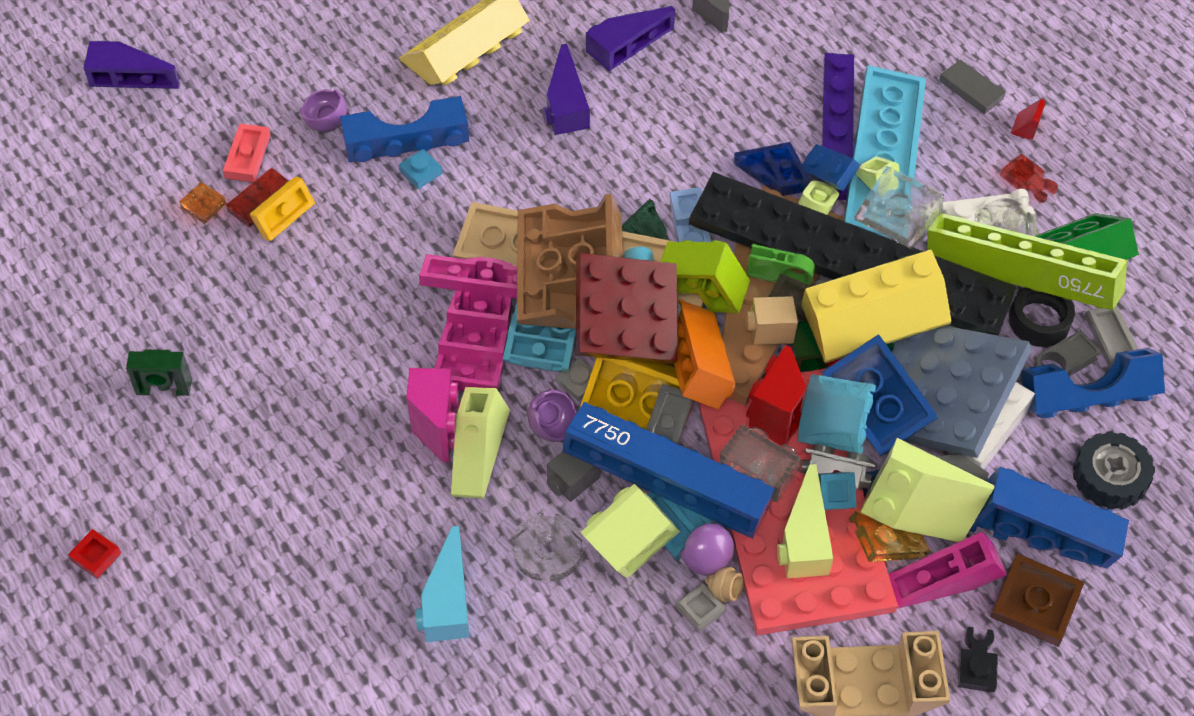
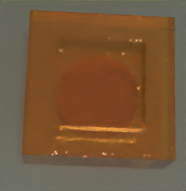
M202 182L179 201L182 210L204 224L226 205L223 195Z

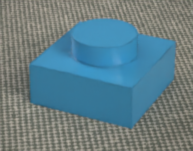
M424 149L399 164V171L418 189L443 174L442 166Z
M855 472L818 474L824 510L856 508Z

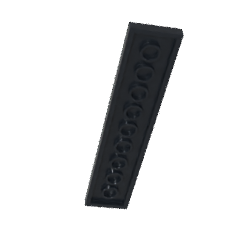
M715 172L709 178L689 219V225L752 248V245L755 244L807 256L815 264L814 273L832 280L924 252ZM934 255L945 281L951 323L949 325L960 329L999 336L1017 286Z

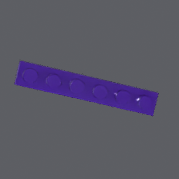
M825 53L823 67L822 146L853 158L854 55ZM848 185L844 191L836 189L839 193L837 200H846Z

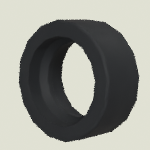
M1024 287L1017 293L1009 312V325L1019 339L1029 341L1030 345L1050 347L1067 337L1075 318V305L1072 300ZM1033 303L1047 305L1058 313L1061 318L1060 324L1051 327L1035 324L1025 316L1023 308Z

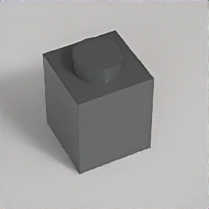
M561 452L547 464L546 482L548 487L555 495H563L570 502L601 478V469L565 452Z

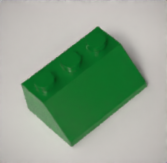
M1094 213L1034 236L1125 260L1139 255L1131 218Z

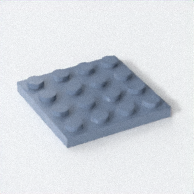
M942 326L895 341L892 353L939 417L905 440V442L978 458L1032 351L1029 341L949 326Z

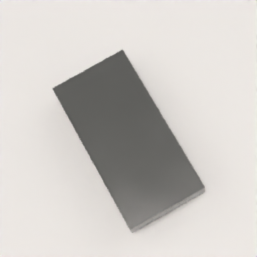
M961 59L944 71L939 79L942 84L983 114H986L1001 102L1006 93Z

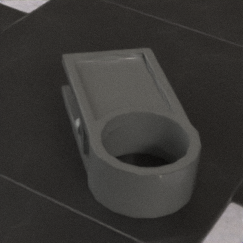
M1080 330L1049 349L1042 351L1038 355L1034 367L1041 366V361L1053 360L1060 364L1070 377L1097 361L1098 358L1096 356L1100 355L1101 351Z

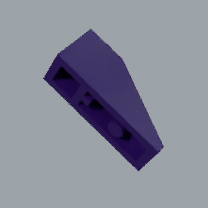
M668 6L607 18L600 24L592 26L586 32V52L605 69L611 71L674 29L675 8Z
M89 41L83 67L89 87L179 89L180 82L175 65L119 41Z
M567 43L561 44L547 91V107H543L546 126H552L554 135L590 128V109Z

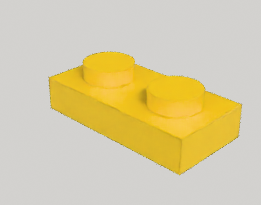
M295 176L249 215L262 237L271 241L312 207L315 201L303 179Z

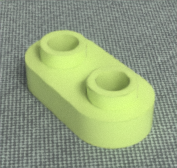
M811 181L803 191L798 204L828 215L834 207L839 193L826 183Z

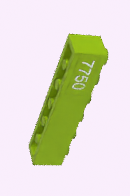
M941 213L927 230V251L932 250L933 254L937 257L1006 283L1113 311L1125 293L1128 262L1125 259Z

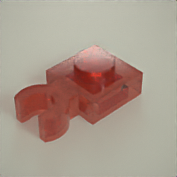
M1022 153L1001 169L1000 177L1016 189H1025L1026 191L1030 189L1033 192L1034 198L1041 203H1045L1048 194L1042 190H1048L1054 195L1058 189L1056 182L1050 179H1043L1045 170Z

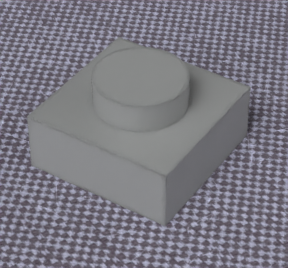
M578 358L571 364L569 372H561L556 376V382L577 401H580L584 396L592 368L584 360Z

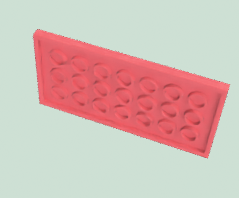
M826 369L801 372L806 390L811 374L823 376L822 372ZM725 398L719 410L697 402L711 459L720 464L729 465L734 470L751 478L760 479L767 485L775 488L770 506L753 539L729 528L734 542V551L739 571L743 576V586L756 636L895 613L898 605L872 519L861 513L865 501L863 490L856 489V508L825 510L833 554L830 574L826 576L786 579L785 566H779L777 544H782L787 522L806 475L800 473L803 459L810 461L811 454L804 453L805 449L813 450L814 445L798 442L799 427L785 450L749 433L750 418L746 417V413L752 402L751 399H749L745 406ZM834 449L833 455L847 458L849 451Z

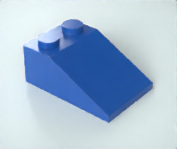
M879 334L822 372V375L826 377L876 385L875 392H870L873 394V404L870 413L867 415V428L865 431L867 440L880 457L891 450L897 438L905 441L939 418Z

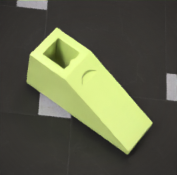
M465 387L456 415L451 495L454 497L480 499L485 497L510 413L509 407L497 388Z

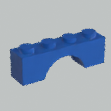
M461 96L432 100L427 112L421 118L402 125L385 123L376 118L371 111L340 116L348 162H366L371 158L395 157L401 153L420 151L422 149L428 151L431 148L447 145L458 146L461 143L469 142L468 122Z
M1150 348L1116 353L1113 364L1108 372L1100 379L1088 384H1075L1070 379L1067 371L1055 364L1023 368L1021 371L1022 386L1035 393L1029 411L1040 418L1054 417L1058 411L1064 410L1084 412L1089 410V406L1099 404L1104 407H1114L1120 405L1122 400L1128 399L1148 401L1153 399V395L1165 393L1163 354Z

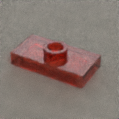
M270 168L227 203V211L250 228L255 223L249 214L289 180L273 168Z

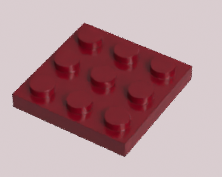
M580 253L576 257V355L662 364H674L677 362V264Z

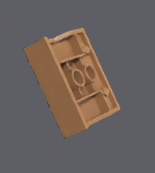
M605 194L599 205L593 208L571 211L554 203L518 210L517 322L519 324L576 329V257L580 253L623 258L622 215L612 194Z

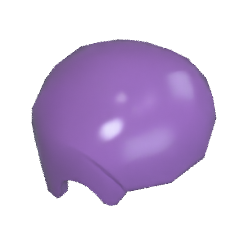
M324 89L314 91L308 96L300 108L303 120L311 129L326 132L334 130L341 125L340 116L347 115V105L337 89L333 91Z
M549 389L537 394L532 399L527 411L529 427L541 439L550 442H560L564 440L565 431L577 412L575 411L573 401L565 392Z
M704 524L693 530L686 540L685 549L680 551V555L686 566L693 572L703 576L713 575L717 570L726 567L732 560L734 542L730 533L721 524Z

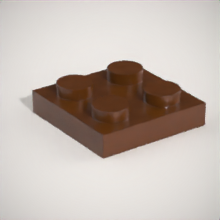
M1017 553L990 617L1059 647L1085 582Z

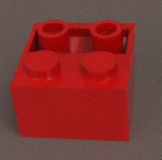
M786 345L778 356L773 355L765 368L766 375L763 380H756L748 397L752 402L746 413V417L750 418L748 432L785 450L799 427L806 393V385L792 348Z

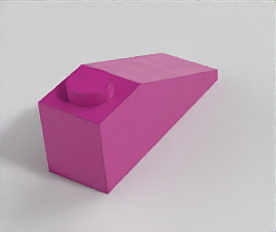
M980 532L888 575L897 601V608H903L975 590L1006 576L1007 573L994 543L983 532Z

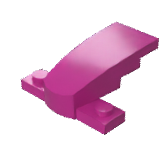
M426 254L419 274V285L456 290L447 310V322L438 344V357L434 368L451 369L452 382L458 383V390L464 391L465 387L497 388L499 390L505 363L503 362V355L511 323L512 299H517V266H513V264L503 260L488 257L460 259Z

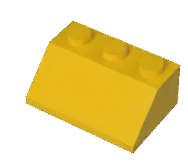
M596 357L580 407L583 402H586L592 406L603 408L608 413L625 421L634 422L646 430L662 383L680 389L676 370L674 367L662 363Z

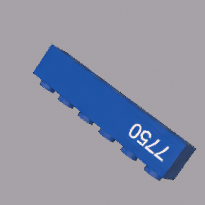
M583 402L565 431L562 452L752 539L770 506L775 490L774 487L767 485L760 479L751 478L740 473L729 465L720 464L709 459L696 450L687 449L676 444L665 436L656 435L645 430L634 422L625 421L614 416L603 408Z

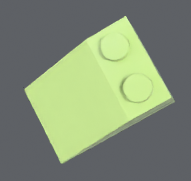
M897 438L867 492L861 513L894 529L960 542L968 534L992 493L994 485Z

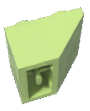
M635 484L630 488L627 487L621 490L614 497L613 503L605 511L594 514L588 520L587 527L581 531L582 535L612 567L626 578L636 572L680 532L660 507Z

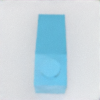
M459 526L451 528L421 594L422 608L415 609L417 631L424 630L426 642L469 638Z

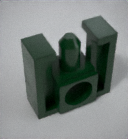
M154 349L129 351L126 370L136 395H150L151 386H157L158 390L166 391L172 386L174 379L177 388L176 396H190L192 377L184 352Z

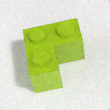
M689 240L667 242L660 262L677 264V293L698 294L708 310L712 312L740 313L750 279L726 242H693Z

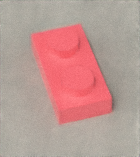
M239 123L223 169L225 179L255 183L271 136L269 127Z

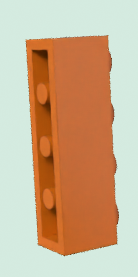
M680 299L678 303L681 305V311L677 319V362L674 363L681 394L683 397L719 410L725 398L728 399L732 395L735 388V380L715 313Z

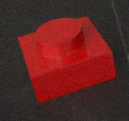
M91 529L70 551L68 557L71 562L98 579L118 558L121 551L113 542L94 529Z

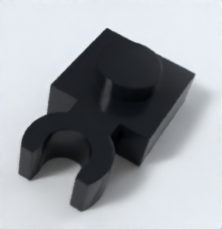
M969 626L964 640L970 650L961 649L959 653L958 687L995 692L997 688L998 654L987 652L994 641V632L988 629L985 641H978L973 636L974 628Z

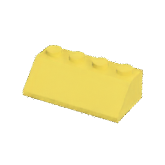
M481 0L404 53L399 59L428 84L441 83L442 86H445L458 77L456 73L462 68L468 70L480 62L478 57L483 53L488 55L501 47L500 41L506 37L509 40L519 35L523 31L521 26L530 20L518 0Z
M932 250L806 288L801 304L825 363L844 358L878 334L888 344L951 323L944 277Z

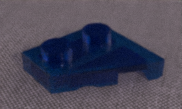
M791 142L734 153L733 162L737 167L769 189L778 191L782 196L802 193L811 182Z

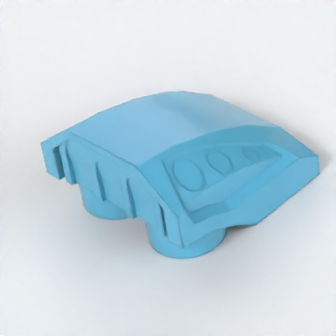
M516 302L514 315L508 331L503 362L549 371L569 372L576 341V329L519 324L517 322Z
M811 374L799 424L798 442L812 445L819 444L837 450L862 454L863 447L861 445L866 439L867 415L870 413L873 404V394L870 392H875L876 385Z

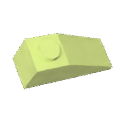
M816 464L809 465L787 522L782 544H777L779 566H785L786 579L826 576L830 574L833 554Z

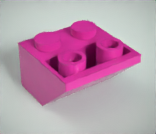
M409 368L406 398L411 432L442 462H450V451L454 450L456 415L460 406V401H458V383L452 382L451 369Z

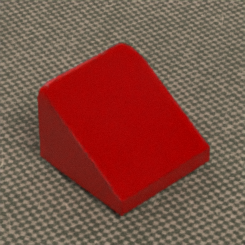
M1039 99L1017 114L1011 134L1033 140L1046 104L1045 100Z

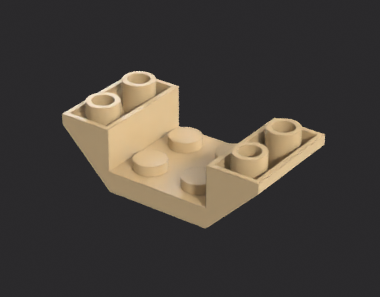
M939 631L902 632L898 645L830 648L829 636L792 637L791 639L799 710L814 716H916L950 702Z

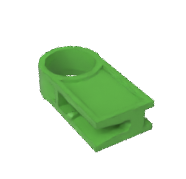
M752 245L747 276L794 288H803L811 284L815 264L807 256L760 245ZM790 268L800 269L805 273H795L791 271Z

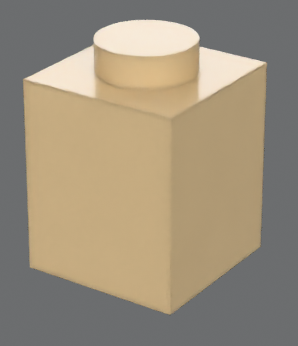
M793 296L753 298L751 311H746L745 314L746 331L752 332L753 344L794 343L798 321Z

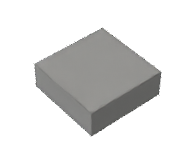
M704 583L679 600L675 606L698 633L726 613L727 609L720 600L713 596Z

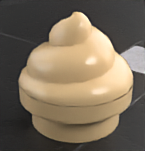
M726 566L717 570L713 575L706 577L705 583L717 600L726 603L729 600L736 601L739 598L744 580L742 574L736 572L735 568Z

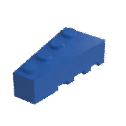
M1000 466L987 479L986 482L994 485V489L969 531L976 532L977 527L994 531L993 537L1005 541H1007L1008 537L1027 540L1028 547L1037 550L1060 549V556L1106 569L1123 556L1129 524L1128 519L1116 515L1112 510L1102 509L1087 503L1078 496L1068 495L1053 489L1047 483L1037 482L1022 476L1013 469H1005Z

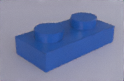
M816 144L806 156L799 170L815 180L844 191L861 165L851 157Z

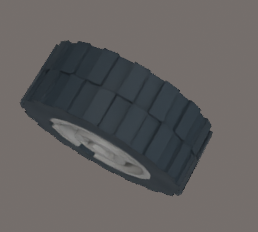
M1108 431L1104 434L1098 433L1093 438L1087 439L1081 447L1073 465V479L1076 480L1078 490L1084 494L1088 501H1093L1095 505L1099 507L1104 506L1111 510L1115 508H1120V510L1127 509L1130 505H1136L1147 493L1154 479V460L1152 455H1149L1147 452L1148 449L1141 445L1134 437H1128L1121 432L1119 434L1113 433V431ZM1110 468H1115V472H1112Z

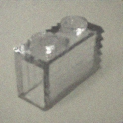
M741 424L740 428L737 429L736 433L733 434L732 438L721 450L719 459L720 464L729 465L740 473L751 478L760 479L767 485L774 487L775 490L772 496L774 502L780 500L797 477L802 458L799 457L796 450L791 446L785 444L780 446L770 440L763 430L757 427L751 429L744 424Z

